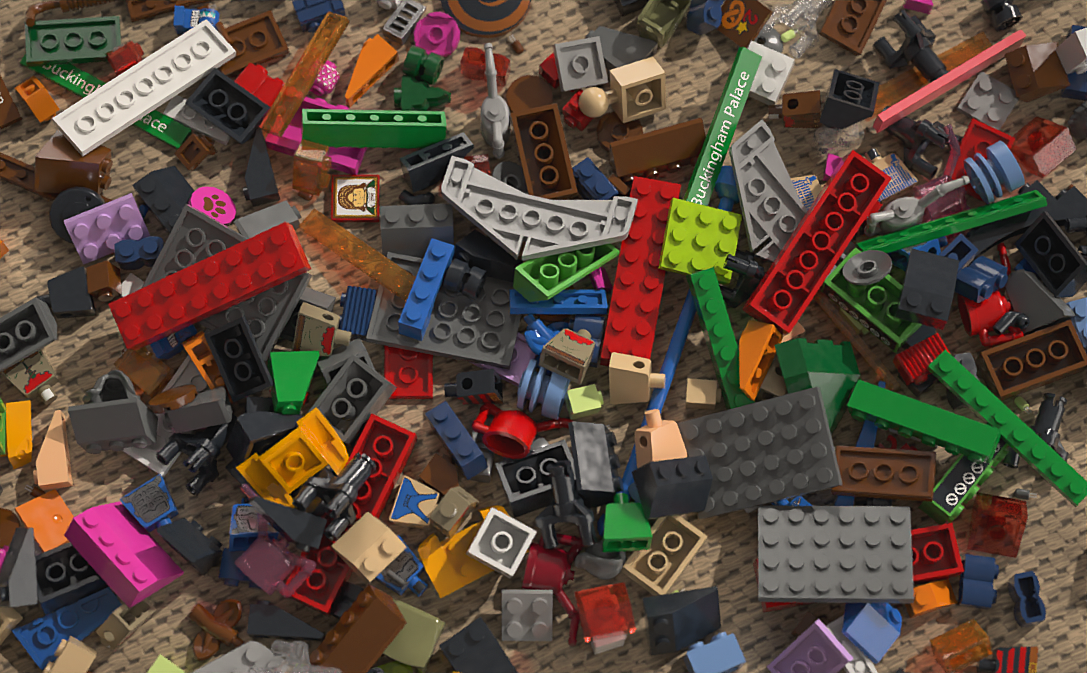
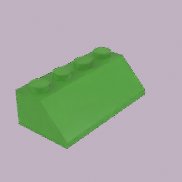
M608 243L527 260L515 268L513 288L529 302L548 300L618 256L620 251Z

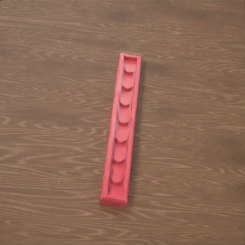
M1018 30L878 114L872 128L877 133L881 132L1005 57L1004 54L1020 48L1026 34L1022 30Z

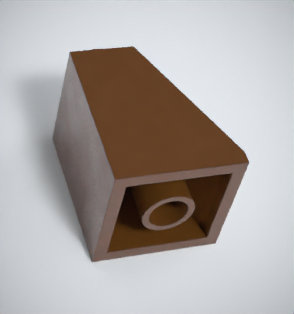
M58 129L35 156V190L39 192L60 193L67 188L81 186L90 188L100 195L103 190L109 188L112 177H110V170L113 164L111 149L100 145L82 156Z

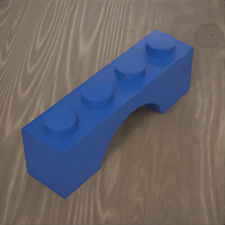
M431 238L398 321L399 334L420 341L423 340L431 319L437 293L455 258V245Z

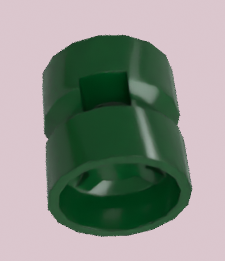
M413 45L405 58L402 73L414 78L420 76L421 81L435 85L443 69L445 58L433 52L428 55L425 49Z

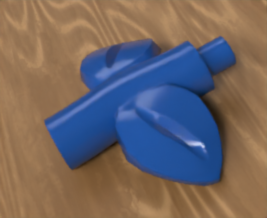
M532 314L524 317L525 322L528 324L526 327L527 331L524 332L525 339L531 351L536 355H541L543 346L563 329H569L568 322H553L545 326L540 319H535Z

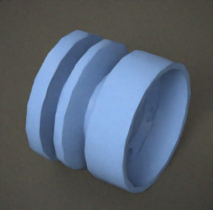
M998 141L986 148L988 160L980 153L974 154V160L967 158L963 162L971 186L986 204L994 202V196L996 198L1003 196L1001 185L1007 191L1012 192L1025 184V179L1017 160L1003 141Z
M531 359L519 383L517 408L523 410L527 400H530L528 412H533L537 404L540 403L542 404L541 415L557 420L570 380L552 372L551 376L546 375L547 369L541 367L539 372H536L538 361Z

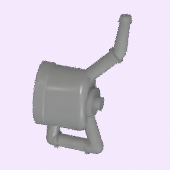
M491 43L484 44L488 96L481 106L480 128L484 140L494 149V157L502 158L505 154L503 147L508 142L511 134L510 113L505 100L498 95L497 71L495 70L492 52L493 47Z
M962 176L940 186L937 185L933 191L920 200L914 197H904L890 202L882 212L872 213L867 217L864 233L868 237L877 234L882 236L922 224L925 207L939 197H943L945 193L962 185H967L970 182L968 176Z

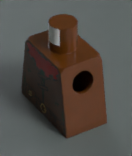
M820 90L783 94L782 104L769 105V119L783 118L784 128L822 129V123H819L822 112Z

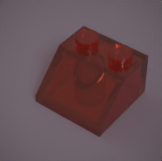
M1038 116L1012 136L1016 139L1010 149L1015 159L1029 173L1041 178L1048 175L1056 166L1077 150L1068 127Z
M977 492L971 513L967 549L1017 558L1028 519L1026 501Z
M624 582L574 592L584 643L635 633L636 626L631 602Z

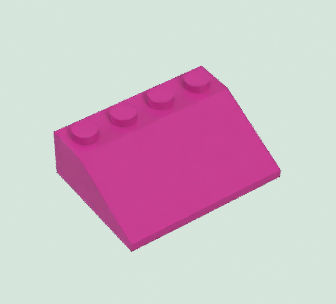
M120 501L91 507L75 516L64 534L68 541L129 608L184 574L183 570Z

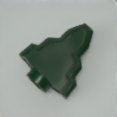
M402 75L401 88H394V107H400L401 111H428L430 108H440L451 103L450 92L440 87H430L427 82L416 80V78L409 75Z

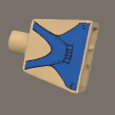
M403 476L389 518L390 524L430 530L429 517L439 504L440 493L407 476Z

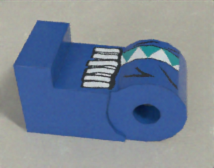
M175 6L174 28L177 34L186 33L206 19L218 31L216 23L219 22L218 11L208 8L199 10Z
M191 325L150 344L157 358L170 359L185 349L181 343L198 332L194 325Z

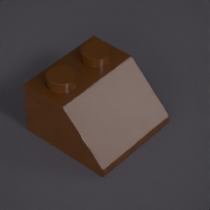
M1057 42L1026 45L1004 54L1017 98L1027 103L1070 86L1066 71L1055 50L1058 47Z

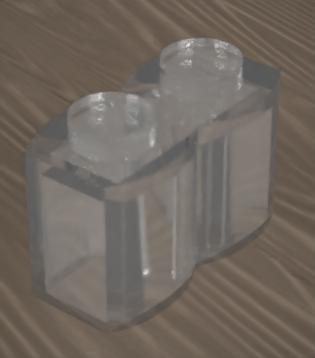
M860 122L845 129H831L823 126L814 132L811 143L816 157L825 158L828 153L835 154L838 151H850L857 148L861 144L865 133Z

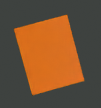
M56 489L14 509L25 527H33L34 540L43 553L69 542L64 534L74 516Z

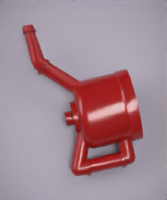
M1000 243L997 245V251H999L1001 265L1007 267V276L1011 274V264L1005 244ZM999 289L993 292L988 299L980 303H976L957 293L958 308L963 326L969 336L979 335L981 344L984 347H993V345L1004 344L1024 337L1019 327H1008L1009 333L990 336L988 332L994 331L992 328L994 324L1006 312L1011 310L1010 301H1007L1005 296H1001Z
M484 403L480 407L478 416L472 422V430L483 434V443L492 452L503 457L519 459L527 456L537 433L556 428L561 429L562 427L569 428L568 422L573 420L558 417L557 420L552 419L536 423L522 411L501 410L492 403ZM490 414L493 415L494 418L490 426L484 425L487 417Z

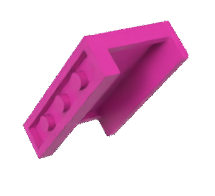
M285 91L283 95L284 103L272 133L268 132L265 140L267 148L347 174L357 175L367 147L302 146L301 140L302 109L349 110V108L340 104L336 106L327 104L321 98L311 99L298 91Z

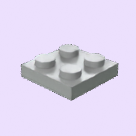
M599 36L552 45L561 92L608 83Z
M981 71L959 104L957 111L971 119H976L1000 130L1019 98H1017L1015 90Z
M502 590V641H552L553 590Z

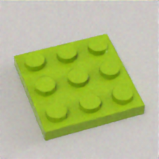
M673 198L670 202L658 269L689 275L714 267L718 283L729 285L732 271L724 269L723 265L724 263L726 264L725 259L728 254L735 256L742 215Z

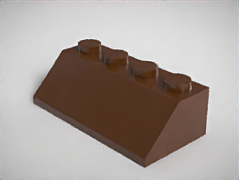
M557 103L510 113L528 195L549 200H566L578 194Z
M702 117L611 142L609 162L612 172L624 184L631 185L634 176L653 179L659 176L661 172L668 171L669 173H674L681 170L683 166L690 164L692 167H695L706 138Z
M368 584L364 591L359 593L352 606L343 613L335 627L326 634L325 639L318 648L311 653L307 663L312 673H367L407 622L390 595Z

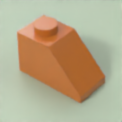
M35 75L15 87V90L40 123L52 119L56 112L60 110L47 89Z
M948 579L913 588L914 602L905 603L911 619L957 604V600Z

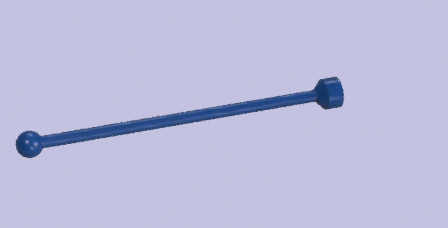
M722 166L714 190L720 199L717 209L732 212L734 204L740 203L732 166ZM690 288L659 373L666 375L665 388H654L646 411L659 409L661 414L696 314ZM645 415L640 428L647 425ZM635 443L622 477L624 490L621 493L628 495L629 502L631 495L628 491V486L634 482L632 471L637 469ZM605 513L600 516L597 522V530L602 538Z

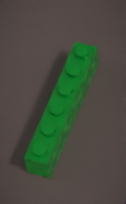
M302 109V146L426 148L446 139L445 111Z
M714 267L686 275L726 410L755 403L754 400H750L740 389L739 349Z
M859 379L847 404L849 414L858 421L864 422L866 419L874 422V425L883 430L891 428L905 438L916 437L921 439V442L931 447H935V445L941 446L950 454H963L968 456L969 460L978 464L983 462L990 464L1001 438L1000 429Z

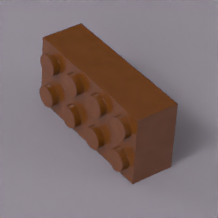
M1071 319L985 350L975 359L987 388L1000 401L1083 372L1087 368V354Z

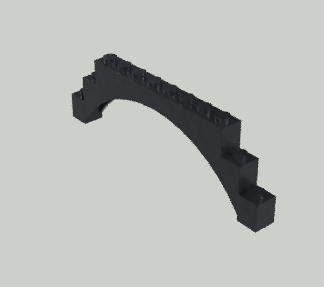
M1038 180L1031 185L1026 183L1017 193L1021 195L1037 190L1046 198L1047 206L984 224L979 229L977 227L972 228L965 236L979 251L966 267H969L975 259L992 247L1009 238L1025 233L1043 211H1047L1058 226H1064L1066 218L1086 217L1087 198L1075 186L1069 191L1063 189L1054 198ZM921 325L902 348L906 350L934 335L936 328ZM900 373L897 376L916 397H919L937 380L930 373L927 375L929 378L923 383L915 385L913 382L907 386Z

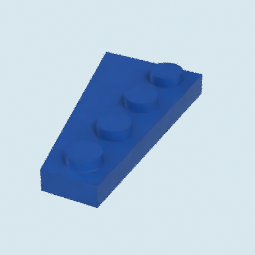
M108 587L11 631L43 671L49 661L54 663L57 659V656L54 654L62 639L67 641L72 636L79 641L84 640L123 604Z

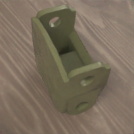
M649 0L637 19L636 27L640 37L654 40L658 43V48H663L686 16L691 0Z
M394 600L407 624L383 654L401 663L419 667L418 672L425 673L446 623L409 604Z

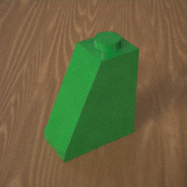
M319 351L270 352L267 369L274 383L270 387L274 413L299 415L316 370L320 355Z

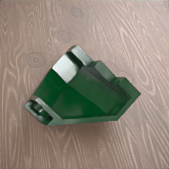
M797 338L775 344L788 394L820 387L832 436L847 410V404L858 379L861 380L851 342L842 341L840 345H833L832 340L817 339L814 343H807L805 338Z

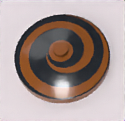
M440 0L443 12L456 21L461 32L478 38H493L507 34L518 27L527 16L532 0Z

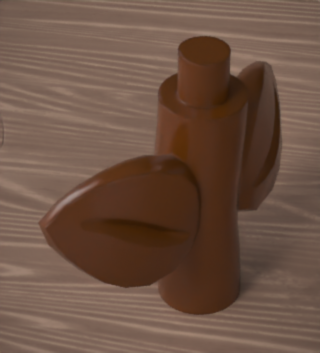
M235 599L221 601L213 611V615L200 603L190 612L189 618L202 629L193 640V653L198 662L214 656L220 649L221 642L228 647L233 645L236 648L245 643V641L238 637L239 632L233 629L240 621L242 615L240 601Z

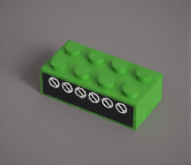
M855 247L825 279L821 292L896 353L919 329L921 324L894 317L902 285L889 274L880 281L869 285H854L844 278L843 267L845 263L854 255L861 253Z
M1000 438L990 464L972 462L968 459V456L961 454L934 487L933 502L923 501L918 508L940 525L946 521L951 523L964 509L961 503L966 505L979 490L976 484L981 486L992 474L994 469L991 465L995 468L1009 452L1006 449L1008 444Z

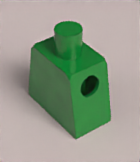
M626 493L616 494L613 497L614 504L606 505L602 552L650 550L653 536L641 503H629V497Z

